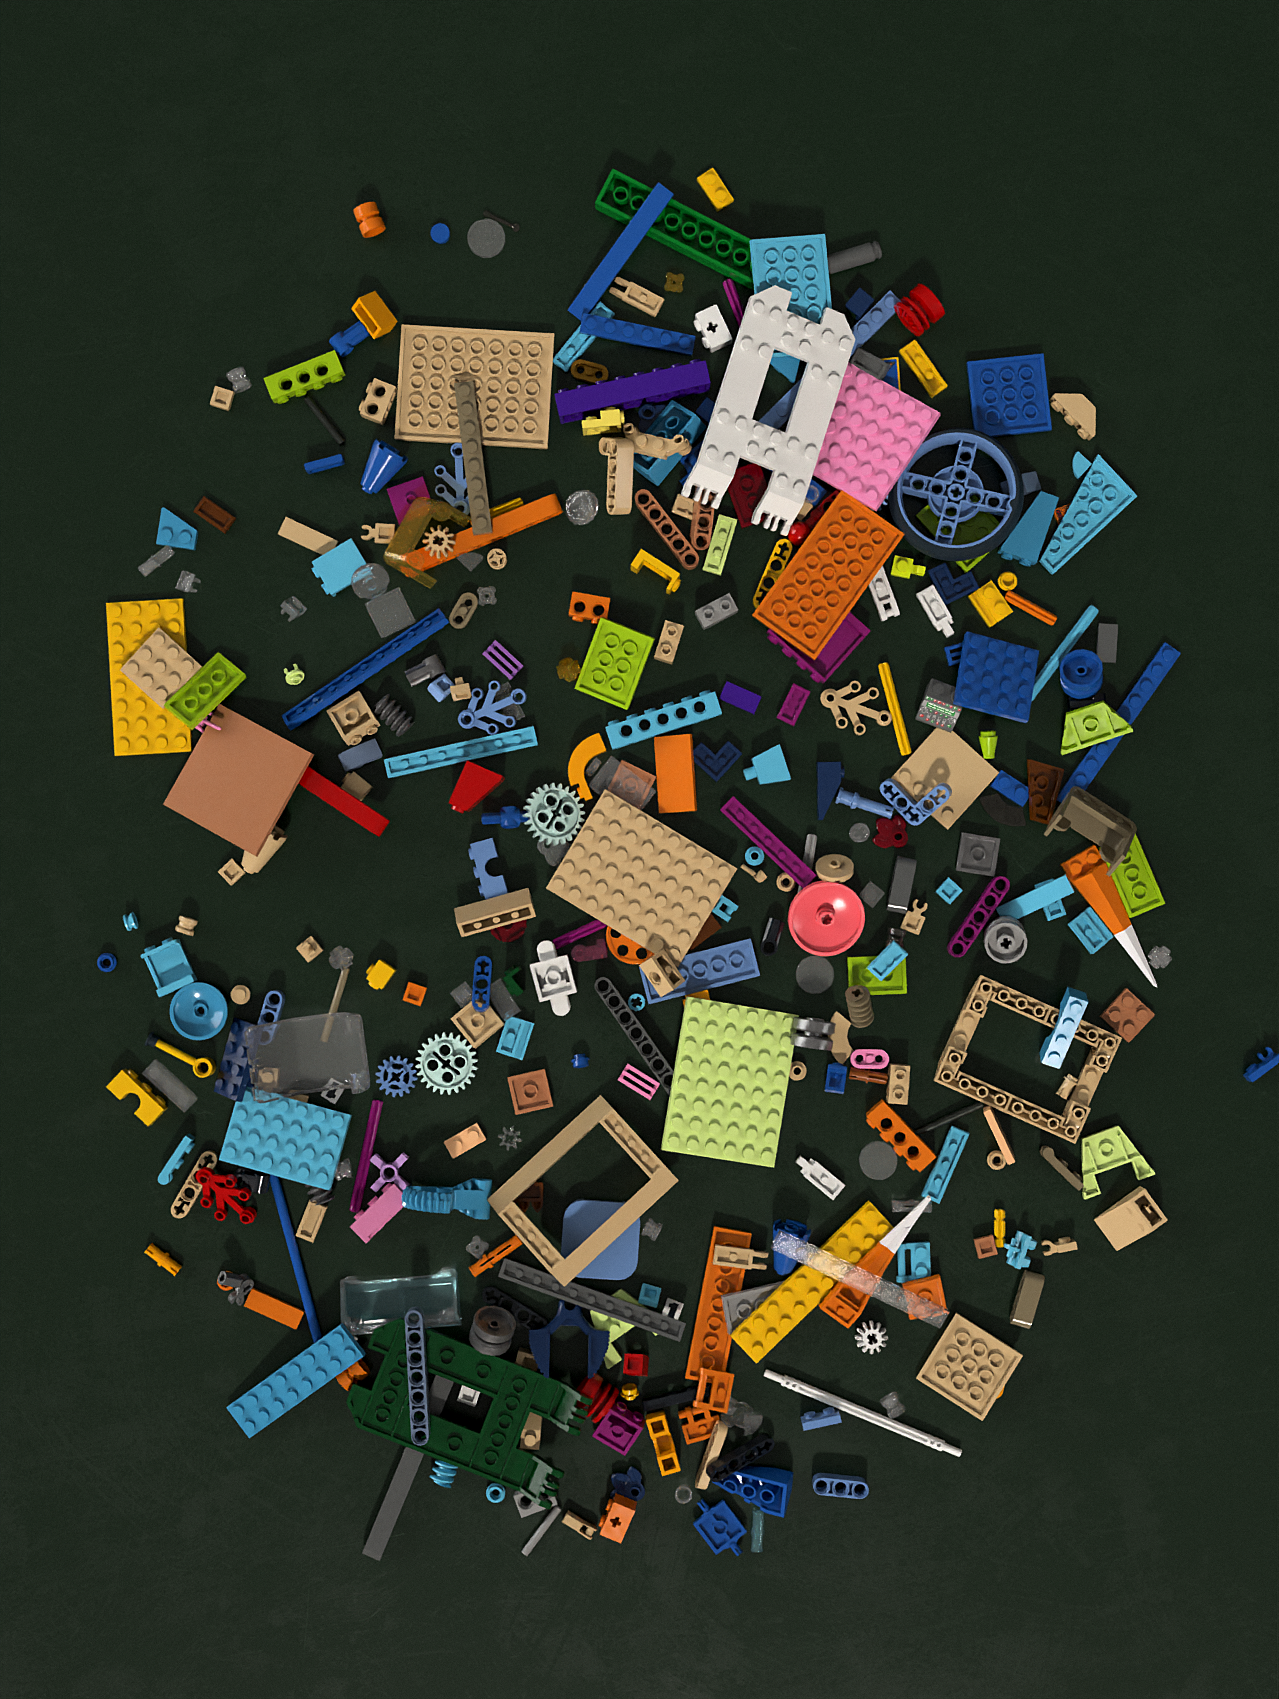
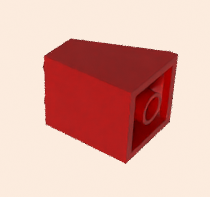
M467 761L448 802L452 804L451 809L460 813H464V811L470 812L499 786L505 778Z

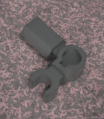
M221 1271L217 1278L220 1285L234 1287L235 1290L229 1294L228 1301L233 1304L236 1299V1303L240 1306L244 1302V1295L254 1286L253 1280L245 1273L239 1275Z

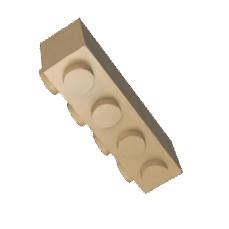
M529 888L454 908L456 923L461 937L536 917Z

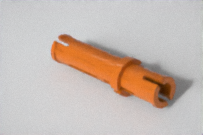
M515 1234V1236L489 1254L482 1255V1259L469 1267L474 1277H477L487 1268L491 1269L494 1267L493 1264L522 1245L523 1243L520 1238ZM511 1245L508 1249H506L505 1251H503L502 1253H500V1254L498 1255V1253H499L500 1251H502L503 1249H505L507 1246ZM494 1256V1258H493L492 1260H490L489 1262H487L485 1265L481 1266L484 1262H486L487 1260H489L490 1258H492V1257Z

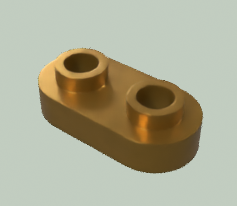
M579 359L571 365L572 376L577 380L592 384L600 380H608V370L601 364ZM583 368L584 372L580 374L577 372V369ZM601 373L603 376L598 379L595 375Z

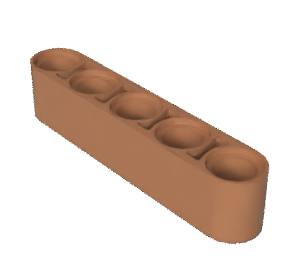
M703 489L699 501H694L689 543L695 550L707 549L711 541L714 508L710 505L715 493H709L708 506L703 508L700 502L705 489ZM700 517H703L706 521L704 527H700L698 524ZM699 536L703 538V545L700 547L696 544V539Z
M639 490L635 495V504L682 566L688 570L696 568L699 562L697 552L648 490ZM641 495H645L649 498V501L642 504L638 501V498ZM657 510L661 515L659 518L653 519L650 517V512ZM668 525L672 528V532L664 534L661 530L662 527ZM680 540L683 542L684 547L682 549H675L673 543ZM691 555L696 561L694 564L689 565L685 562V558Z

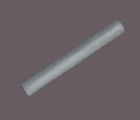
M554 1506L521 1552L525 1556L529 1555L562 1510L560 1506Z

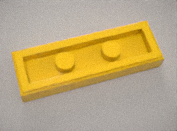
M913 340L899 350V353L931 398L948 387L916 340Z

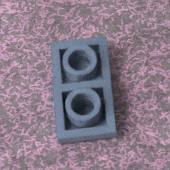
M372 739L338 755V758L345 773L363 767L366 763L380 759L383 755L376 739Z

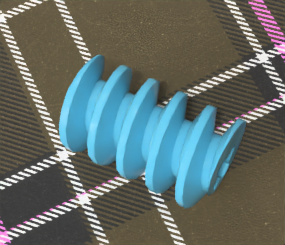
M435 1460L439 1467H433L432 1470L436 1472V1475L430 1474L429 1477L438 1485L451 1488L450 1483L454 1481L453 1476L457 1473L455 1468L458 1467L441 1460Z

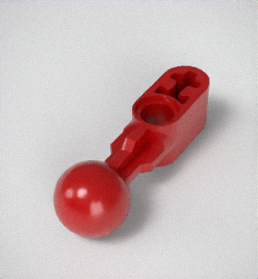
M836 489L811 512L810 517L805 522L797 521L791 525L787 536L792 544L802 546L825 514L823 506L826 504L831 505L840 493V490Z

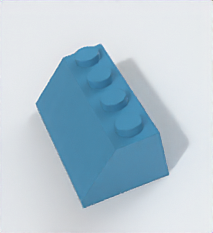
M671 400L645 434L673 439L674 436L680 434L692 445L706 429V426L696 414ZM677 452L668 456L667 460L634 453L633 468L646 479L659 486L683 455Z

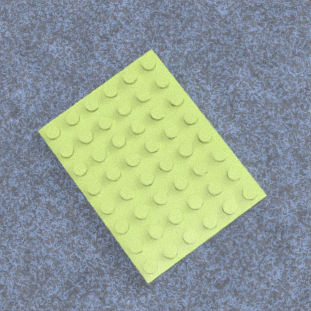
M686 996L661 1150L774 1167L794 1045L790 1044L791 1034L797 1031L793 1027L794 1017H799V1015Z

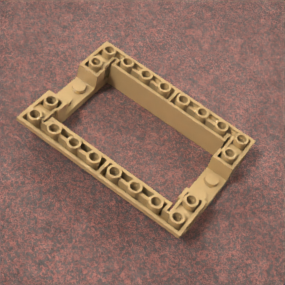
M980 975L968 994L940 1057L933 1081L1076 1144L1091 1110L1088 1106L1103 1072L1107 1073L1122 1038L1086 1021H1080L1073 1038L1092 1047L1078 1077V1085L1074 1086L1062 1115L1053 1113L958 1070L960 1064H963L967 1055L965 1051L980 1017L983 1018L988 1008L986 1005L989 1000L1053 1029L1059 1016V1009Z
M600 1095L491 1195L487 1201L546 1269L565 1287L679 1180ZM600 1122L651 1180L564 1259L558 1249L547 1240L522 1209L513 1201Z

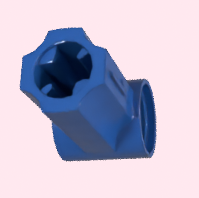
M358 321L346 331L338 332L331 337L329 343L342 358L348 355L355 345L370 334L364 325Z

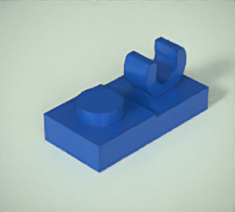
M1266 1047L1268 1055L1263 1057L1261 1053H1258L1257 1057L1262 1062L1257 1065L1256 1063L1250 1065L1243 1076L1247 1081L1253 1083L1279 1063V1054L1273 1053L1271 1048Z

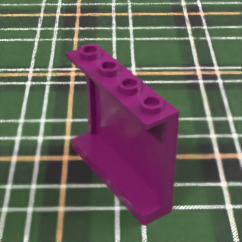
M849 612L815 660L771 629L767 631L769 635L767 638L774 645L778 643L783 648L781 651L789 658L791 656L797 660L796 664L802 670L807 669L811 673L810 677L815 682L824 683L868 635L870 630Z

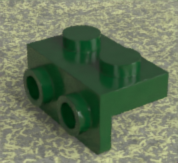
M513 965L504 972L506 976L503 979L508 984L505 986L508 992L518 997L525 989L515 978L514 974L521 970L522 967L518 966L516 968Z

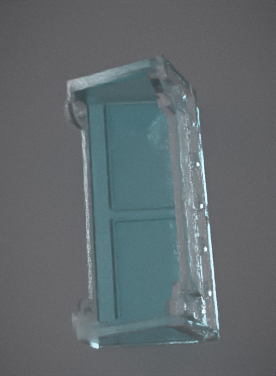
M451 1267L441 1268V1271L437 1272L436 1275L362 1282L355 1276H348L340 1280L341 1323L346 1326L352 1335L370 1334L374 1332L375 1328L400 1317L405 1319L408 1310L412 1307H419L423 1310L425 1327L427 1328L462 1325L458 1274L456 1269ZM410 1314L412 1321L416 1322L420 1319L418 1314Z

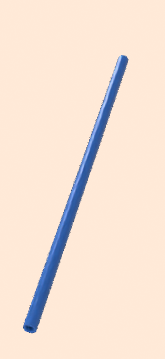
M250 1072L247 1087L255 1089ZM270 1174L273 1195L312 1339L315 1343L322 1338L280 1179L278 1176Z

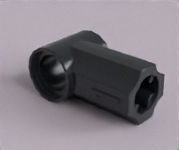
M1097 693L1086 699L1068 697V712L1102 700L1106 702V693Z
M769 917L760 945V951L763 955L773 956L777 952L785 922ZM767 942L774 945V950L771 953L765 952L763 948Z

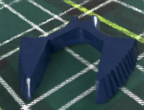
M560 1299L554 1319L543 1328L529 1330V1344L531 1345V1352H533L532 1355L536 1360V1364H538V1369H541L540 1372L544 1373L543 1376L545 1378H549L550 1334H553L561 1326H578L586 1335H589L588 1379L594 1377L593 1374L597 1373V1369L599 1370V1365L602 1364L603 1357L607 1353L610 1331L594 1328L583 1316L581 1306L576 1305L573 1310H567L564 1306V1300Z

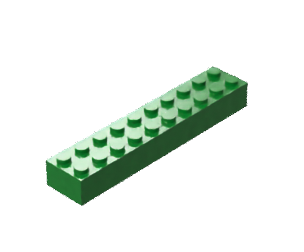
M612 169L595 201V209L628 225L653 189ZM671 199L646 235L754 290L749 243L751 239Z

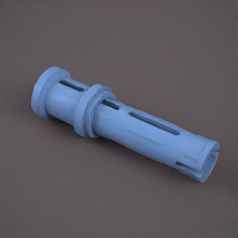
M842 787L839 788L835 799L836 804L842 803L850 806L851 809L857 807L889 819L894 810V807L860 797V794L857 792L851 793L843 790Z

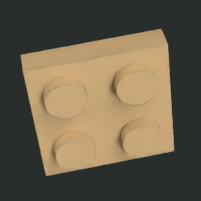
M479 994L480 1000L476 1003L479 1007H482V1004H486V1002L483 1001V996ZM472 1001L451 1018L475 1049L505 1025L491 1006L485 1012H477L472 1006Z

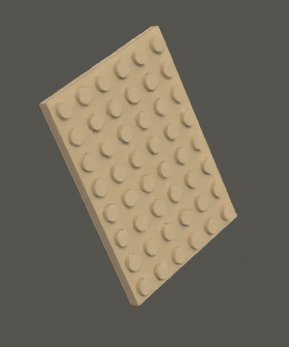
M402 324L395 440L461 443L454 383L473 381L481 445L548 449L554 333Z
M605 789L546 889L652 953L656 954L664 949L678 968L737 868Z

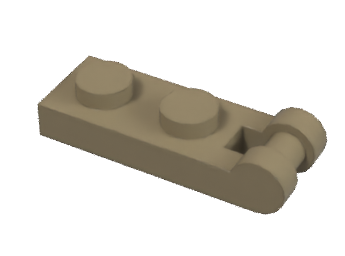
M1043 1145L1040 1148V1154L1075 1189L1080 1191L1084 1187L1080 1182L1082 1180L1081 1176L1075 1171L1071 1173L1067 1169L1069 1165L1061 1157L1057 1159L1052 1148L1047 1145Z

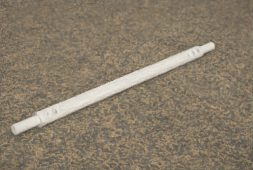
M768 1369L764 1372L765 1377L781 1383V1386L911 1438L938 1451L943 1450L958 1457L962 1453L961 1449L945 1443V1440L808 1385L785 1374L783 1376Z

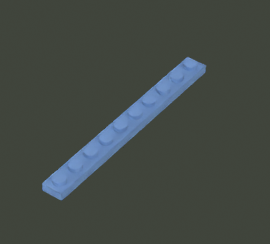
M891 291L851 329L855 342L850 358L858 347L861 348L896 313L894 305L901 301ZM802 378L758 422L779 429L790 418Z

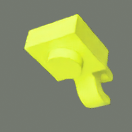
M895 555L891 575L907 579L910 578V574L924 576L926 567L913 565L914 559Z

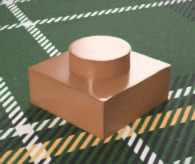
M992 1234L973 1239L979 1259L998 1254Z

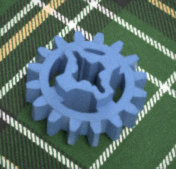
M398 1055L397 1060H395L393 1056H390V1061L384 1059V1066H378L381 1072H376V1075L380 1076L376 1083L382 1084L379 1089L385 1088L386 1095L392 1092L393 1097H396L397 1093L402 1097L404 1096L403 1091L410 1093L409 1087L414 1088L416 1086L412 1081L418 1080V1077L413 1075L417 1072V1069L412 1070L411 1067L414 1063L408 1064L407 1057L401 1060V1055ZM393 1064H401L404 1067L396 1068ZM385 1070L388 1072V1079L386 1081L384 1079ZM401 1071H403V1073L399 1077L400 1081L396 1079L390 1082V1080L394 1076L393 1072L397 1074L398 1072L400 1073ZM407 1072H409L408 1083L405 1080V1075ZM390 1085H398L400 1089L391 1088Z

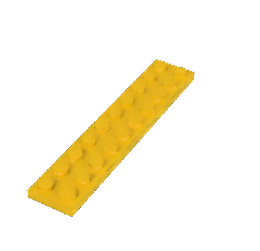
M867 1201L760 1304L730 1336L757 1364L894 1227L870 1201Z

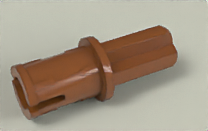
M851 1067L849 1079L865 1081L867 1084L868 1082L886 1084L888 1074L870 1071V1069Z

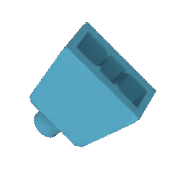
M780 744L752 758L753 767L743 770L746 781L757 777L759 785L791 779Z

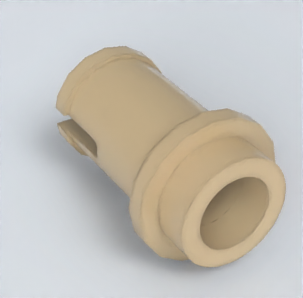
M1070 1074L1064 1076L1065 1080L1056 1092V1094L1066 1100L1074 1086L1078 1085V1079Z

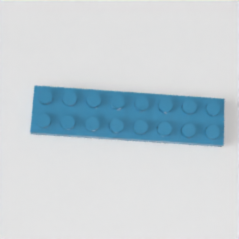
M341 1323L226 1408L246 1435L251 1438L364 1357L366 1353L346 1326Z

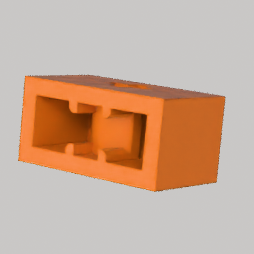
M617 1493L613 1500L609 1499L605 1509L608 1512L606 1516L602 1515L598 1526L601 1527L599 1535L621 1543L635 1513L637 1502Z

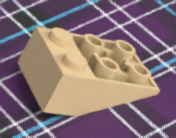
M1139 1186L1096 1217L1094 1221L1115 1250L1118 1251L1157 1229L1167 1221V1218L1146 1189Z

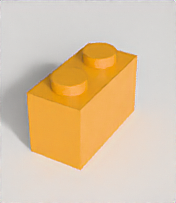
M376 291L358 298L351 308L373 339L389 333L398 322Z

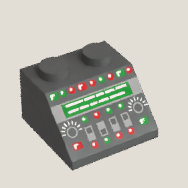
M932 678L926 687L915 719L951 733L962 710V706L953 704L956 687Z

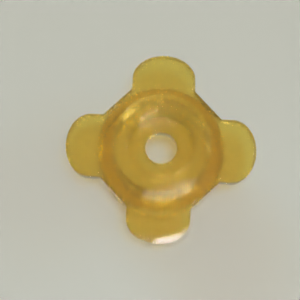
M667 273V282L664 285L665 290L677 293L682 292L684 275Z

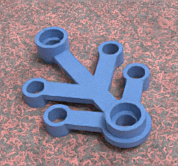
M455 443L451 446L450 451L455 458L456 480L446 472L445 467L442 465L436 466L434 472L437 477L444 479L456 491V499L447 492L443 484L437 485L435 492L451 504V511L455 517L465 518L470 513L468 496L464 499L467 483L466 478H463V451L460 455L455 453L457 449H462V443ZM439 468L444 470V473L441 475L437 474ZM440 487H443L445 489L444 493L442 494L438 493V489ZM464 506V511L458 512L457 508Z
M497 680L491 681L482 709L475 711L478 700L484 696V691L481 688H475L472 690L467 710L460 712L458 722L463 728L469 729L476 726L487 731L490 735H495L499 732V726L495 723L488 724L479 720V718L487 716L504 723L506 727L515 726V717L505 716L495 711L513 703L523 704L527 699V693L523 689H515L512 691L511 696L493 703L496 692L501 689V683ZM493 683H497L498 688L496 690L492 688ZM476 690L480 691V697L475 696ZM518 693H521L523 695V698L521 700L517 699ZM467 715L471 717V721L469 723L465 720V717ZM508 718H511L513 720L512 725H508ZM492 725L496 728L494 733L490 731Z

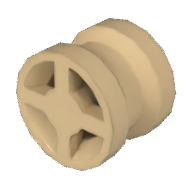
M493 549L488 553L487 561L493 569L498 570L505 567L507 557L501 549Z
M180 915V922L175 927V930L193 936V929L198 924V921Z

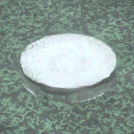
M492 219L478 220L468 231V245L477 256L491 258L503 250L505 233L497 221Z
M368 563L360 566L354 572L351 578V586L358 597L375 599L385 593L390 579L387 571L381 565Z
M820 956L804 958L796 969L798 985L804 991L812 994L827 990L834 979V970L831 964Z
M881 1141L872 1142L861 1150L859 1165L867 1177L875 1180H884L895 1172L897 1155L887 1143Z

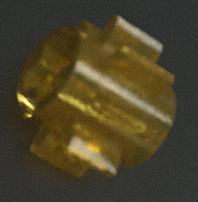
M569 657L562 659L559 662V666H556L559 678H564L566 681L575 680L578 677V673H581L578 660L573 661Z

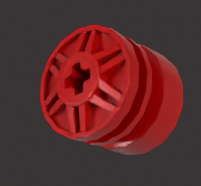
M919 283L909 292L910 299L903 297L901 302H897L894 305V310L900 321L916 336H921L924 330L929 329L928 321L935 324L945 315L944 308L938 298L925 285Z
M594 1373V1377L588 1379L587 1375L577 1387L578 1391L593 1398L592 1405H586L577 1400L576 1405L580 1408L587 1406L588 1415L586 1417L588 1418L592 1415L591 1421L597 1423L610 1411L619 1394V1390L615 1387L610 1391L611 1383H607L601 1388L603 1377L598 1373Z

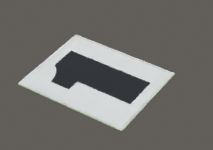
M331 1077L321 1096L335 1104L346 1086Z
M667 1298L662 1314L678 1319L684 1304Z

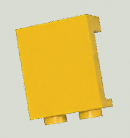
M641 549L631 563V571L638 574L642 566L645 565L670 582L666 588L667 594H670L671 591L675 593L681 584L680 573Z

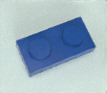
M1002 770L999 771V774L990 785V787L1021 807L1024 806L1029 798L1028 787Z

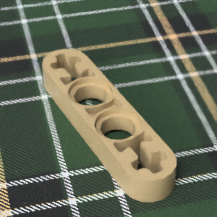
M208 1150L204 1152L197 1161L171 1206V1214L175 1218H183L191 1210L202 1191V1185L195 1179V1172L204 1168L199 1165L204 1166L207 1161L205 1156L208 1157L209 1155L213 1156L212 1160L214 1162H210L207 1167L214 1170L219 1160L215 1151ZM188 1187L193 1188L195 1191V1195L192 1198H188L185 1195V1189ZM183 1201L190 1202V1204L185 1203L183 1206L185 1212L177 1213L178 1209L176 1206H180Z
M717 1420L696 1476V1488L706 1490L710 1478L706 1474V1469L709 1464L716 1461L719 1457L728 1430L727 1422Z

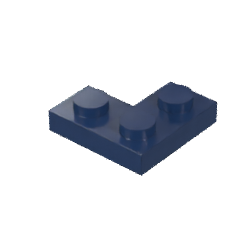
M946 563L927 571L945 605L979 589L971 571L956 579H953Z
M729 741L716 755L702 742L693 750L694 762L715 782L742 755Z

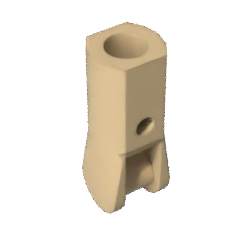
M569 1510L562 1519L564 1524L589 1540L592 1539L593 1532L598 1530L596 1526ZM583 1525L587 1527L586 1531L581 1529Z

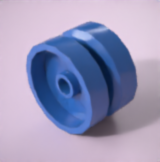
M1081 649L1068 653L1062 659L1060 664V682L1064 692L1072 698L1086 699L1092 697L1101 689L1103 667L1098 655L1092 651Z

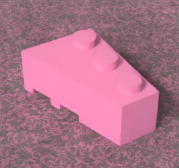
M389 1182L381 1190L383 1194L379 1198L375 1196L368 1203L370 1207L365 1212L361 1209L354 1216L356 1221L350 1228L365 1243L404 1207L401 1201L403 1191L395 1183L391 1184Z

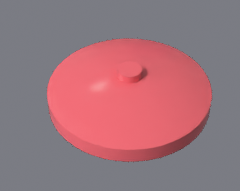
M817 881L807 885L794 897L788 911V927L793 939L803 950L818 956H833L849 949L860 937L865 923V912L861 900L850 887L837 881L835 883Z

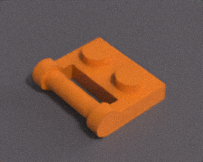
M700 1367V1379L696 1400H693V1407L727 1413L734 1374ZM709 1375L713 1376L709 1401L706 1403L703 1402Z

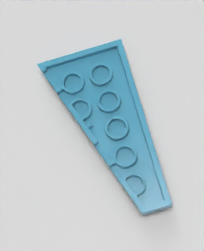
M1099 454L1092 463L1061 523L1058 525L1039 560L1051 575L1137 497Z

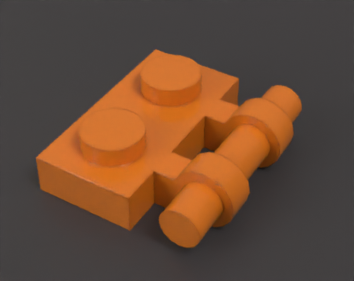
M689 1406L685 1407V1410L678 1412L679 1419L686 1417L688 1419V1423L681 1424L687 1445L710 1438L716 1421L720 1420L719 1414L711 1416L708 1409L691 1408ZM704 1412L705 1418L694 1420L693 1415Z

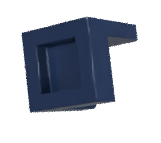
M859 287L845 306L856 315L855 319L859 321L871 307L874 299Z

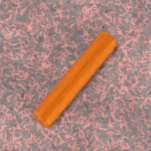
M1011 590L1004 597L1007 602L1049 625H1054L1057 620L1056 615Z

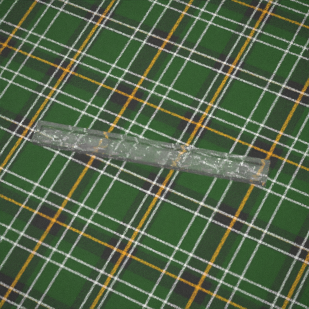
M779 1230L771 1245V1249L938 1328L942 1327L949 1314L948 1309Z

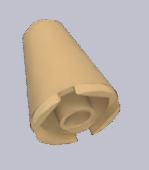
M276 825L274 826L258 857L244 850L241 862L244 871L254 874V872L258 873L288 837L283 835L284 831Z

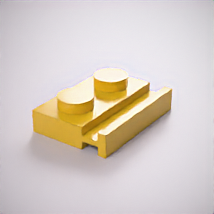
M992 580L968 596L989 628L1013 612Z

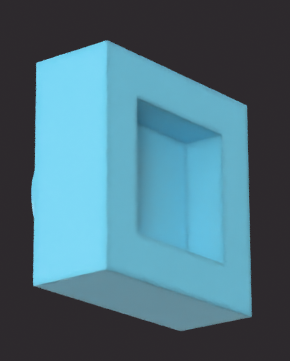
M948 877L935 892L948 904H951L963 890Z
M643 1283L638 1303L657 1308L661 1288Z

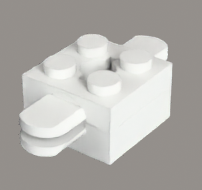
M543 941L537 946L540 962L530 964L539 1002L550 1000L553 1012L556 1015L564 1016L571 1008L568 995L577 992L568 954L558 957L555 945L551 941Z

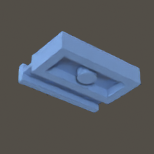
M834 1407L825 1408L823 1412L815 1413V1411L806 1412L804 1416L800 1417L804 1431L842 1423L838 1408L834 1409Z

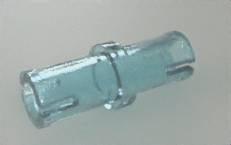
M756 1510L752 1512L750 1551L763 1552L765 1513Z

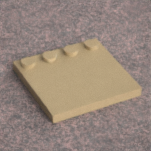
M936 727L891 779L896 780L916 802H919L938 784H948L952 789L951 796L931 814L933 818L948 830L999 772L954 731L950 733ZM944 789L940 790L935 797L938 799L941 795H945L946 791ZM931 800L924 801L925 807L929 809L934 807Z
M956 1312L916 1379L983 1421L1023 1357V1354Z

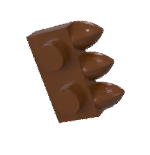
M534 1182L513 1201L515 1204L518 1202L519 1207L524 1213L529 1208L530 1202L537 1213L542 1208L544 1201L543 1182Z

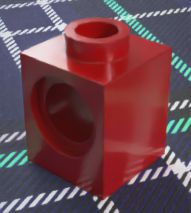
M625 1354L623 1373L629 1376H648L649 1357L644 1354Z

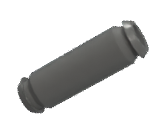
M868 242L827 255L829 274L873 262L876 258L879 260L882 257L879 242Z

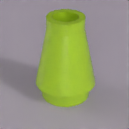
M996 731L980 732L979 740L984 759L995 758L998 738Z

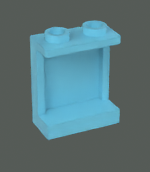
M351 538L312 561L314 565L311 568L317 578L321 577L324 583L321 586L326 594L330 593L333 597L337 595L336 593L364 576L368 577L373 574Z
M172 937L162 941L163 945L157 948L153 945L144 949L145 953L141 955V958L145 959L158 988L156 992L159 997H163L198 981L180 940H173Z

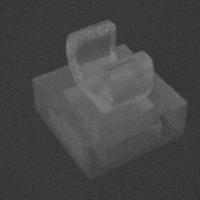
M182 571L176 589L195 593L197 590L193 589L191 584L194 581L200 583V580L194 578L195 574Z
M294 596L286 599L280 605L283 608L281 614L283 615L287 612L290 615L289 622L303 615L307 610Z
M465 981L450 994L459 1006L463 1008L472 1001L473 990Z

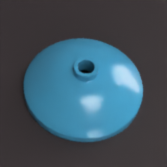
M196 982L182 987L174 995L170 1004V1019L174 1028L182 1036L192 1040H205L215 1036L224 1027L228 1017V1006L225 997L216 987L207 983ZM200 1007H203L205 1010L203 1014H200L198 1011Z

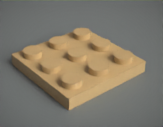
M158 627L120 671L162 709H165L164 704L203 666Z

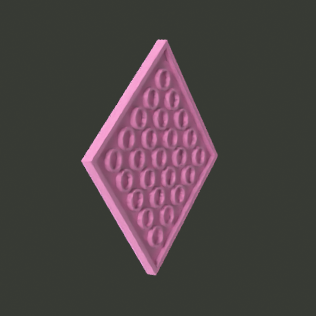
M848 362L813 475L836 489L843 490L877 512L941 416L940 412Z

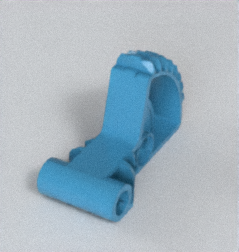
M472 1178L455 1187L406 1186L402 1194V1206L417 1211L444 1214L457 1209L474 1219H490L491 1205L487 1199L491 1196L492 1180Z

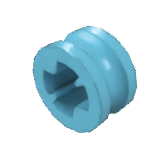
M131 912L129 916L127 914L123 915L124 924L128 931L139 927L134 912Z
M634 993L629 997L628 1005L632 1010L639 1011L644 1007L645 999L641 994ZM640 997L642 1005L633 1007L631 999Z

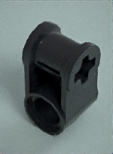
M242 1166L236 1170L234 1176L237 1178V1183L234 1185V1188L241 1189L246 1187L251 1192L265 1194L269 1191L270 1174Z

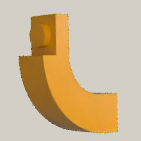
M599 733L583 740L575 748L569 761L568 777L571 786L579 784L580 787L576 789L580 799L585 798V801L593 799L585 780V767L591 758L606 752Z

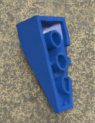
M745 1466L721 1481H712V1483L731 1494L736 1493L745 1498L744 1501L747 1503H754L764 1513L784 1518L792 1491L794 1472L772 1467Z

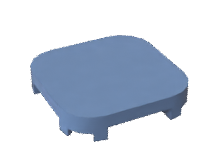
M583 1198L570 1203L565 1210L563 1218L561 1255L564 1259L626 1202L586 1200ZM640 1217L576 1277L622 1280L631 1276L636 1270L638 1263Z

